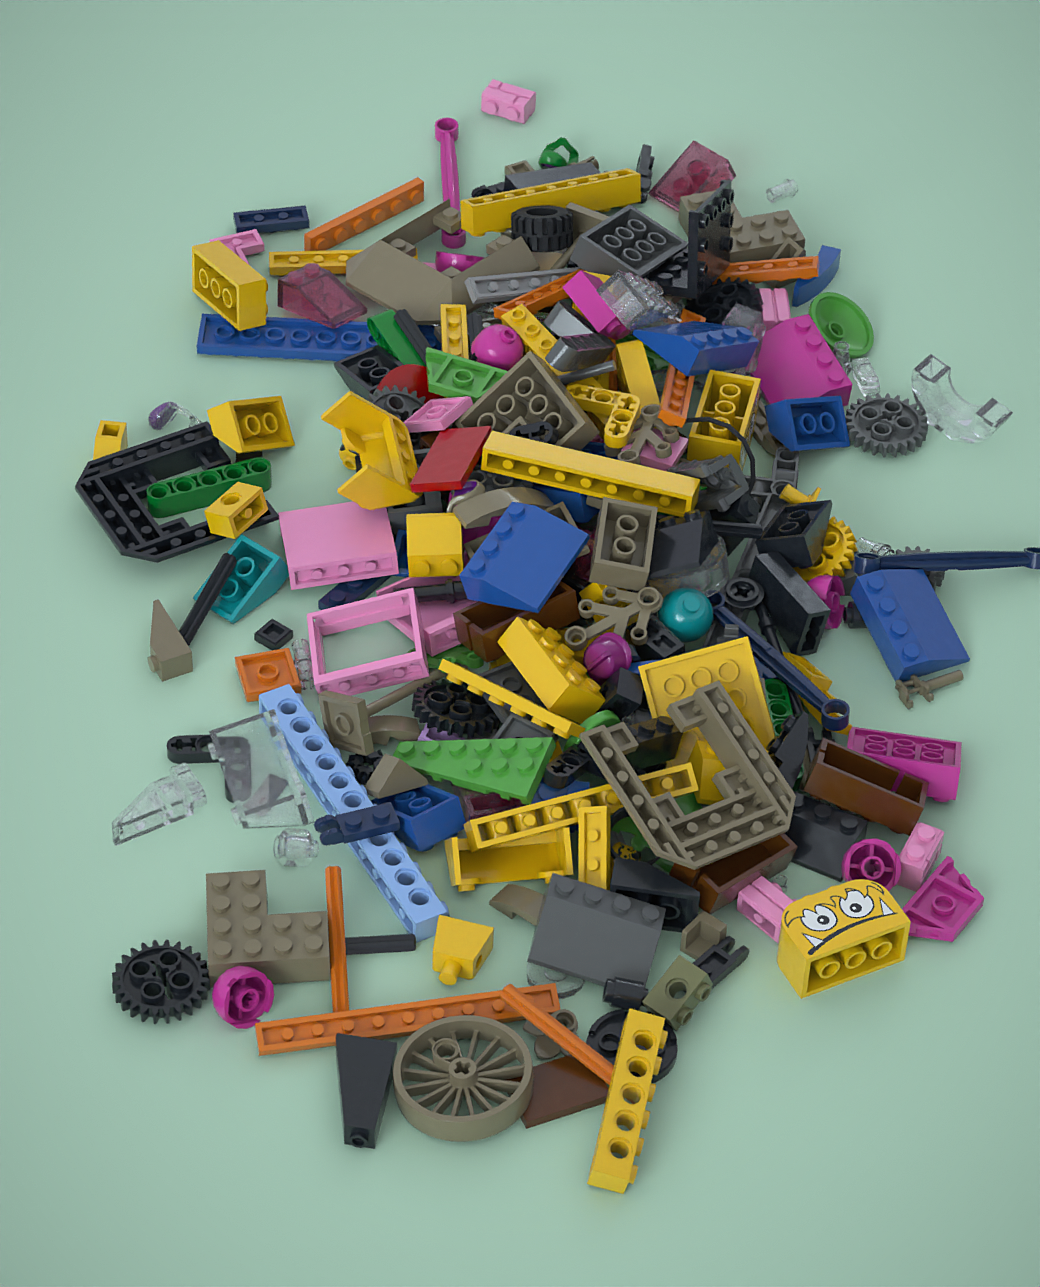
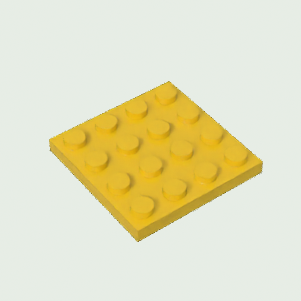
M748 636L638 666L652 719L659 716L671 718L666 711L669 704L692 696L698 688L720 681L764 749L776 737ZM698 727L683 732L676 757L673 760L666 761V769L686 764L696 741H707Z

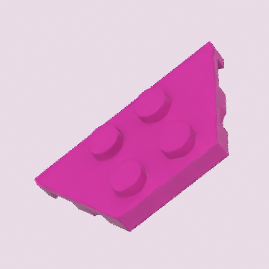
M947 856L902 908L911 921L908 936L953 942L982 908L984 897L976 888L971 886L970 880L964 873L959 874L953 866L954 860L951 857Z

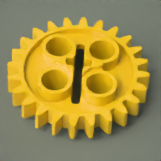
M834 516L830 518L822 553L814 565L806 569L792 567L806 583L812 578L821 575L845 577L843 569H852L850 561L854 560V552L858 551V548L855 544L857 540L849 525L846 526L843 520L837 522Z

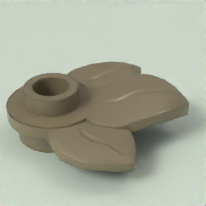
M561 1009L551 1014L552 1017L578 1036L576 1033L578 1022L576 1016L571 1011ZM528 1020L525 1022L523 1030L537 1037L534 1043V1051L539 1059H552L560 1052L564 1056L571 1055Z

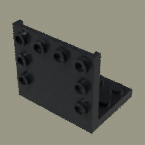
M722 179L720 187L695 211H689L688 248L640 280L626 279L625 289L697 299L723 273L730 264V251L733 247V237H730V228L734 221V215L731 213L734 190L731 189L730 180Z

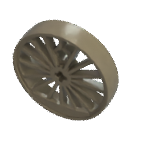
M460 1015L446 1017L421 1027L400 1047L393 1066L394 1094L398 1107L405 1119L419 1131L446 1141L466 1142L480 1140L504 1131L513 1125L526 1111L534 1088L533 1062L524 1040L507 1025L481 1016ZM470 1038L472 1040L467 1057H462L457 1039ZM485 1040L491 1042L480 1056L473 1061L478 1041ZM499 1047H503L506 1050H508L502 1055L487 1062L493 1056V1054L499 1049ZM430 1049L432 1051L433 1060L421 1054L424 1051ZM514 1060H518L521 1064L517 1066L501 1068ZM412 1063H415L430 1071L415 1070L408 1068ZM523 1076L521 1082L505 1081L506 1079ZM404 1080L425 1082L409 1086H403ZM497 1091L508 1092L513 1094L511 1097H507ZM428 1094L416 1101H414L411 1098L413 1096ZM470 1096L483 1109V1113L474 1114ZM463 1097L466 1100L469 1116H458ZM485 1098L499 1104V1106L493 1108ZM455 1100L451 1116L443 1115V1112ZM440 1101L432 1111L426 1109L427 1107Z

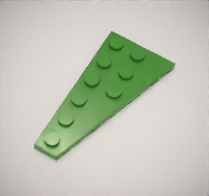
M553 737L399 742L393 756L400 758L421 775H431L433 780L442 782L446 779L451 781L454 786L484 794L494 792L500 794L503 799L511 800L513 797L520 799L522 804L530 805L544 775L546 765L549 763L556 748Z

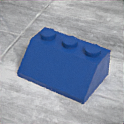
M841 396L785 399L764 406L769 432L791 452L850 446Z

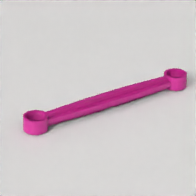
M441 118L435 122V138L440 142L443 202L450 198V206L460 211L459 178L454 143L458 139V122L453 118ZM460 228L452 234L442 230V244L445 247L457 249L465 245V230Z

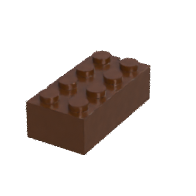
M560 581L539 613L478 601L453 613L458 641L469 650H474V653L486 663L498 660L506 653L497 641L517 616L527 621L533 619L543 628L551 627L554 630L566 627L580 619L576 591Z
M823 738L810 764L803 791L808 792L815 799L829 801L841 810L857 813L869 822L883 824L895 833H904L910 836L924 809L929 782L905 773L896 792H891L900 770Z
M783 833L696 870L674 863L669 875L699 891V907L711 915L736 900L739 892L749 884L751 885L759 877L763 876L769 880L787 869L798 846Z

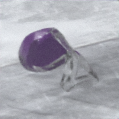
M174 402L161 404L148 417L149 426L156 431L166 428L177 413L189 418V427L200 424L202 421L187 409Z

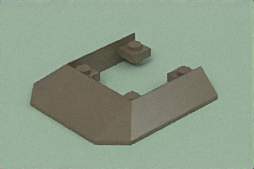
M449 198L347 260L346 286L385 308L394 310L395 313L398 310L406 309L416 325H440L441 304L466 305V316L486 304L472 303L464 283L468 277L539 271L540 266L522 236L515 240L505 235L498 237L486 245V253L489 256L463 272L452 266L443 272H439L413 258L416 256L414 244L439 229L452 234L461 228V212L450 206Z
M720 681L696 689L692 696L671 703L666 709L681 733L698 727L725 767V770L716 773L712 778L724 800L690 814L684 815L670 792L652 799L624 756L634 752L639 745L624 722L608 728L605 725H601L579 735V738L653 853L658 857L696 870L789 830L796 795Z

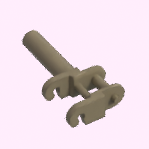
M961 670L927 681H920L913 674L908 681L896 680L895 689L899 692V699L907 709L913 707V700H909V694L918 692L928 702L934 700V695L929 693L930 691L961 681L964 677ZM912 685L914 687V689L908 690L906 688Z

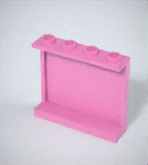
M346 502L278 513L291 590L399 574L397 552L386 507L368 510L361 508L355 502Z
M466 551L464 552V568L469 562ZM460 576L407 577L377 590L376 594L381 596L393 593V588L443 584L447 579H452L453 581H461ZM463 599L455 600L454 603L447 602V600L419 603L425 647L429 655L433 657L461 644L458 641L453 613L478 601ZM411 614L388 620L414 642Z

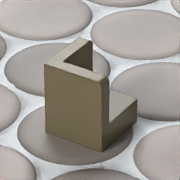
M703 910L682 931L680 951L697 960L710 947L717 945L725 939L727 924Z

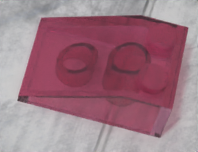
M693 140L648 194L679 213L680 197L717 190L722 179L732 182L736 174L728 159Z
M308 263L304 267L291 271L278 279V307L332 329H336L367 313V308L332 272L320 267L318 264Z

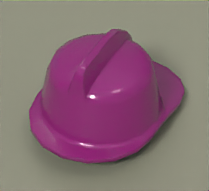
M607 632L600 635L586 648L583 661L589 677L601 686L620 667L626 670L630 668L632 661L631 649L622 636Z

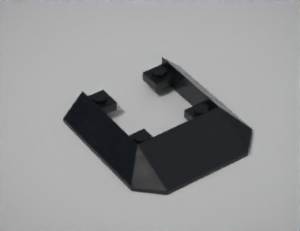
M208 421L89 461L75 485V491L123 556L159 563L228 538L212 534L207 521L189 526L186 520L181 517L158 525L140 500L147 497V488L158 481L198 467L205 471L231 464V459L220 446L219 439L213 435ZM266 500L268 511L245 531L279 520V515L268 500Z

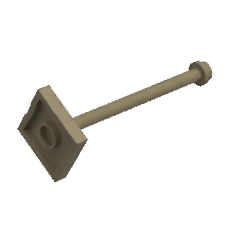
M570 202L566 209L573 213V244L567 247L568 249L550 270L564 269L569 263L579 236L606 220L609 216Z
M456 663V664H458V665H460V666H462V667L468 669V666H467V665L460 664V663ZM435 669L429 672V677L414 680L367 706L365 699L328 690L319 693L318 698L324 730L328 734L333 748L336 747L364 756L373 753L374 747L368 717L412 695L417 691L418 687L423 688L424 683L430 685L432 680L438 681L448 674Z

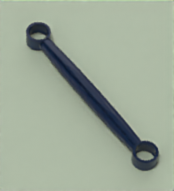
M1027 547L1024 548V551H944L881 556L874 553H855L853 572L865 575L887 569H923L924 571L957 569L961 571L1022 566L1040 569V548Z
M705 590L702 592L709 599L710 603L718 605L712 607L713 620H717L724 628L725 624L739 625L738 638L748 636L753 655L793 691L821 712V724L823 727L831 731H840L848 726L850 707L845 701L829 699L782 654L725 607V597L721 592L717 590ZM830 713H839V714H842L843 716H841V717H831V716H829L828 714H830Z

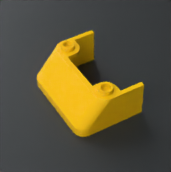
M352 391L346 393L321 415L323 421L341 430L343 445L348 450L359 453L362 469L337 489L340 495L357 503L361 508L368 510L415 502L423 495V492H412L410 487L418 467L409 431L399 418Z
M569 827L472 853L467 838L458 839L457 837H452L444 841L451 886H457L458 892L475 890L476 884L545 878V884H548L552 873L562 876L573 875Z

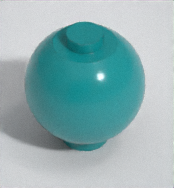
M690 587L677 588L663 598V605L658 610V621L663 629L680 642H693L703 637L710 629L713 621V608L709 599L699 590Z

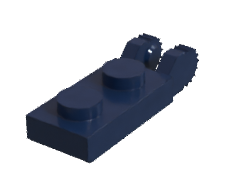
M391 802L335 816L325 815L318 818L314 822L315 824H313L315 830L322 833L319 838L323 846L343 842L346 844L400 829V821Z

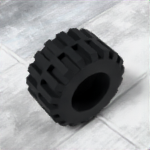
M548 205L529 206L518 209L511 213V239L515 240L522 236L531 252L563 250L573 244V213L562 207Z

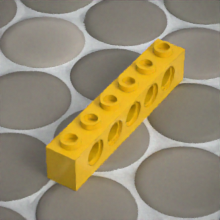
M629 1009L622 1028L587 1181L589 1185L624 1194L628 1183L634 1184L638 1166L633 1165L635 1156H640L644 1143V1138L639 1137L641 1128L646 1129L650 1116V1111L645 1110L647 1101L652 1102L656 1084L651 1083L653 1075H658L662 1058L658 1057L657 1053L659 1048H664L668 1031L663 1030L665 1022L663 1017L634 1009ZM636 1045H641L647 1050H641ZM630 1072H637L641 1077H636ZM624 1098L633 1100L635 1104L626 1102ZM618 1125L627 1127L629 1131L621 1130ZM612 1152L619 1153L623 1158L614 1157Z

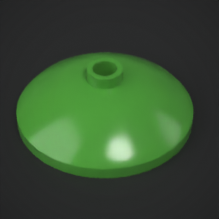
M824 292L813 299L808 313L833 353L847 358H859L871 349L874 342L873 328L866 314L856 303L834 292Z

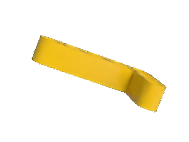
M638 339L615 344L619 392L639 397L640 416L643 407L650 404L660 405L643 342Z

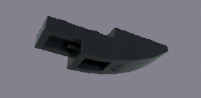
M804 711L794 716L792 714L789 715L781 725L783 729L778 737H774L766 747L768 755L791 789L800 773L807 747L809 725L808 714Z

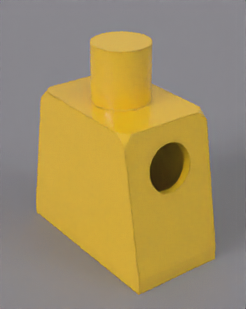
M439 915L432 969L440 972L439 980L446 985H454L458 977L469 980L473 979L493 949L494 928Z

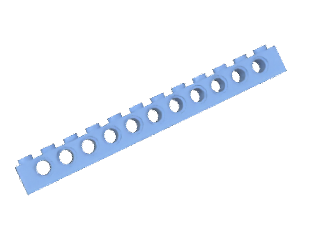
M290 684L259 695V715L327 815L335 816L377 805L372 804L369 800L365 787L358 784L352 768L344 764L338 748H333L327 732L319 728L315 715L312 711L308 712L301 695L295 693ZM390 832L347 843L408 934L415 935L416 943L435 936L439 915L449 917L448 907L444 901L438 899L430 881L426 882L422 876L420 866L416 861L413 862L410 859L405 844L397 840L395 833Z

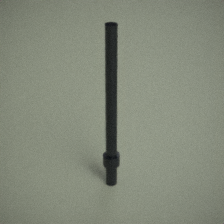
M762 603L761 606L755 607L759 618L758 626L760 632L766 637L767 642L784 656L775 633L777 627L774 619L769 616L766 605ZM785 684L788 689L793 714L796 715L803 712L804 708L799 695Z

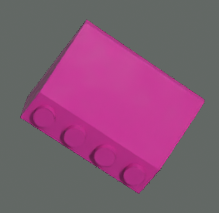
M809 314L787 319L756 337L759 343L746 369L751 377L761 379L760 391L768 405L785 399L841 396L843 407L848 405L853 384Z
M852 727L849 731L847 748L900 770L891 792H896L904 774L908 773L929 782L926 796L932 797L933 800L939 802L956 800L961 769L962 742Z

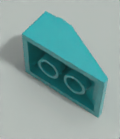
M243 534L238 537L227 552L236 557L237 564L210 609L232 624L239 621L274 595L289 576L288 566L281 557ZM210 576L206 579V581L194 595L193 599L195 601L199 597L201 591L203 590Z

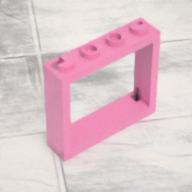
M413 588L307 614L313 678L318 694L328 690L352 696L429 677L420 605ZM411 614L415 652L326 673L322 636Z

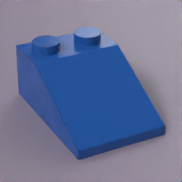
M429 784L384 798L371 800L372 804L377 805L391 802L400 821V829L394 831L395 836L405 846L419 852L428 851L434 847V844L444 839L455 837L459 831L465 829L463 824L466 821L459 797Z

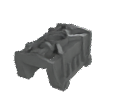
M732 454L725 457L719 455L714 459L701 461L695 459L689 463L682 462L675 467L667 469V472L700 479L701 484L707 485L706 490H700L699 488L698 501L694 510L706 511L717 509L718 512H725L729 509L730 504L749 489L744 474ZM730 479L735 480L738 485H736Z

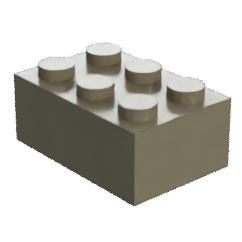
M603 497L597 519L589 582L638 592L645 587L650 570L658 507Z

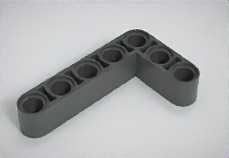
M559 300L544 320V324L560 337L545 357V360L558 371H576L604 363L615 348V344L607 336L598 333L588 320L563 301Z

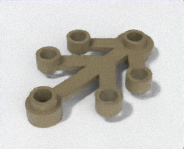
M647 405L641 409V414L633 430L640 427L641 429L631 433L627 445L633 443L631 448L621 452V448H611L604 444L605 454L608 457L618 456L620 461L640 465V454L646 442H648L655 448L658 458H668L672 455L670 443H675L679 440L678 429L665 424L658 418L660 405ZM654 427L662 432L663 440L652 431Z
M608 586L602 592L603 601L607 605L594 603L590 599H584L578 605L579 614L583 618H591L594 615L606 616V618L586 629L580 626H572L565 632L566 646L573 651H581L586 647L588 640L614 626L613 633L624 638L629 619L639 613L637 625L631 630L630 635L635 645H643L648 640L646 629L652 613L660 610L663 605L662 595L653 587H644L638 593L618 590L614 586ZM608 594H615L612 598L607 597ZM648 600L653 601L652 603H645ZM619 601L631 603L625 608L610 606L617 604ZM584 607H591L588 611L583 610ZM638 633L643 634L640 638L635 637ZM576 639L581 640L580 642L573 643Z

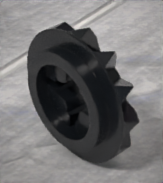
M744 577L732 578L726 581L720 590L725 597V605H730L731 610L739 608L743 612L747 608L753 611L755 606H761L764 598L762 586L758 582Z
M381 749L367 756L357 753L349 755L346 766L352 768L355 779L359 784L366 785L384 755ZM366 762L369 765H373V769L370 768L368 765L364 766V763Z

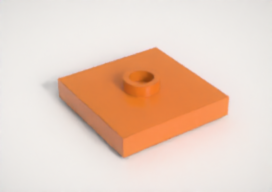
M289 648L235 657V666L246 702L258 701L260 694L290 684L295 693H302L301 683Z

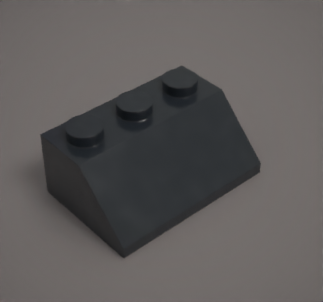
M659 716L627 726L639 744L634 752L624 755L634 771L675 759L683 733L679 731L671 718ZM581 741L579 748L590 754Z
M793 791L796 799L790 827L785 834L798 848L790 862L841 882L843 879L841 870L843 856L851 845L866 839L868 821Z

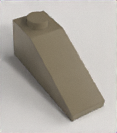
M159 599L153 601L150 637L151 656L148 657V664L153 673L156 672L163 682L193 672L192 651Z

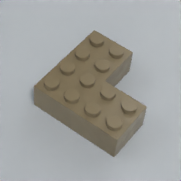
M716 190L680 197L678 220L687 237L689 211H695ZM734 202L731 204V213L734 215V221L730 228V237H733L730 263L770 260L788 236L803 249L805 248V238L789 210L742 218Z
M531 351L454 422L457 428L491 426L492 431L509 434L515 427L546 421L558 430L559 437L555 444L556 446L577 451L583 449L600 433L545 360ZM545 435L538 436L542 439H545Z
M265 870L206 873L210 988H214V984L221 974L236 966L255 968L265 974L272 984L331 980L327 911L268 915Z

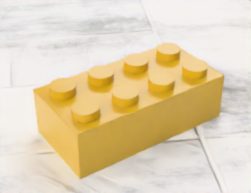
M219 240L192 246V291L238 331L266 325V315L268 314L266 303L267 280Z
M517 616L497 641L549 711L582 724L587 718L594 715L606 701L599 692L600 686L586 675L587 669L581 663L575 661L573 658L574 652L562 644L560 641L561 636L551 627L545 629L533 619L527 621Z

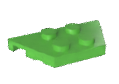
M426 348L428 391L444 397L468 396L471 397L474 404L508 372L436 349Z

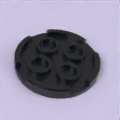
M624 1009L611 1011L597 1019L591 1026L586 1044L613 1065L617 1055L623 1024L628 1014V1011H624ZM649 1011L646 1012V1013H648V1014L655 1015V1014L652 1013V1012H649ZM664 1022L663 1030L668 1031L664 1048H659L657 1056L662 1058L658 1075L652 1076L651 1083L664 1078L672 1070L677 1059V1037L667 1022ZM636 1045L641 1050H647L641 1045ZM630 1072L636 1077H641L637 1072Z

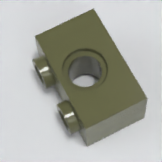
M679 955L642 1002L647 1011L665 1018V1022L673 1030L677 1031L681 1025L689 1022L693 1015V1010L698 1003L707 999L711 993L713 983L706 972ZM686 991L682 998H674L677 992Z

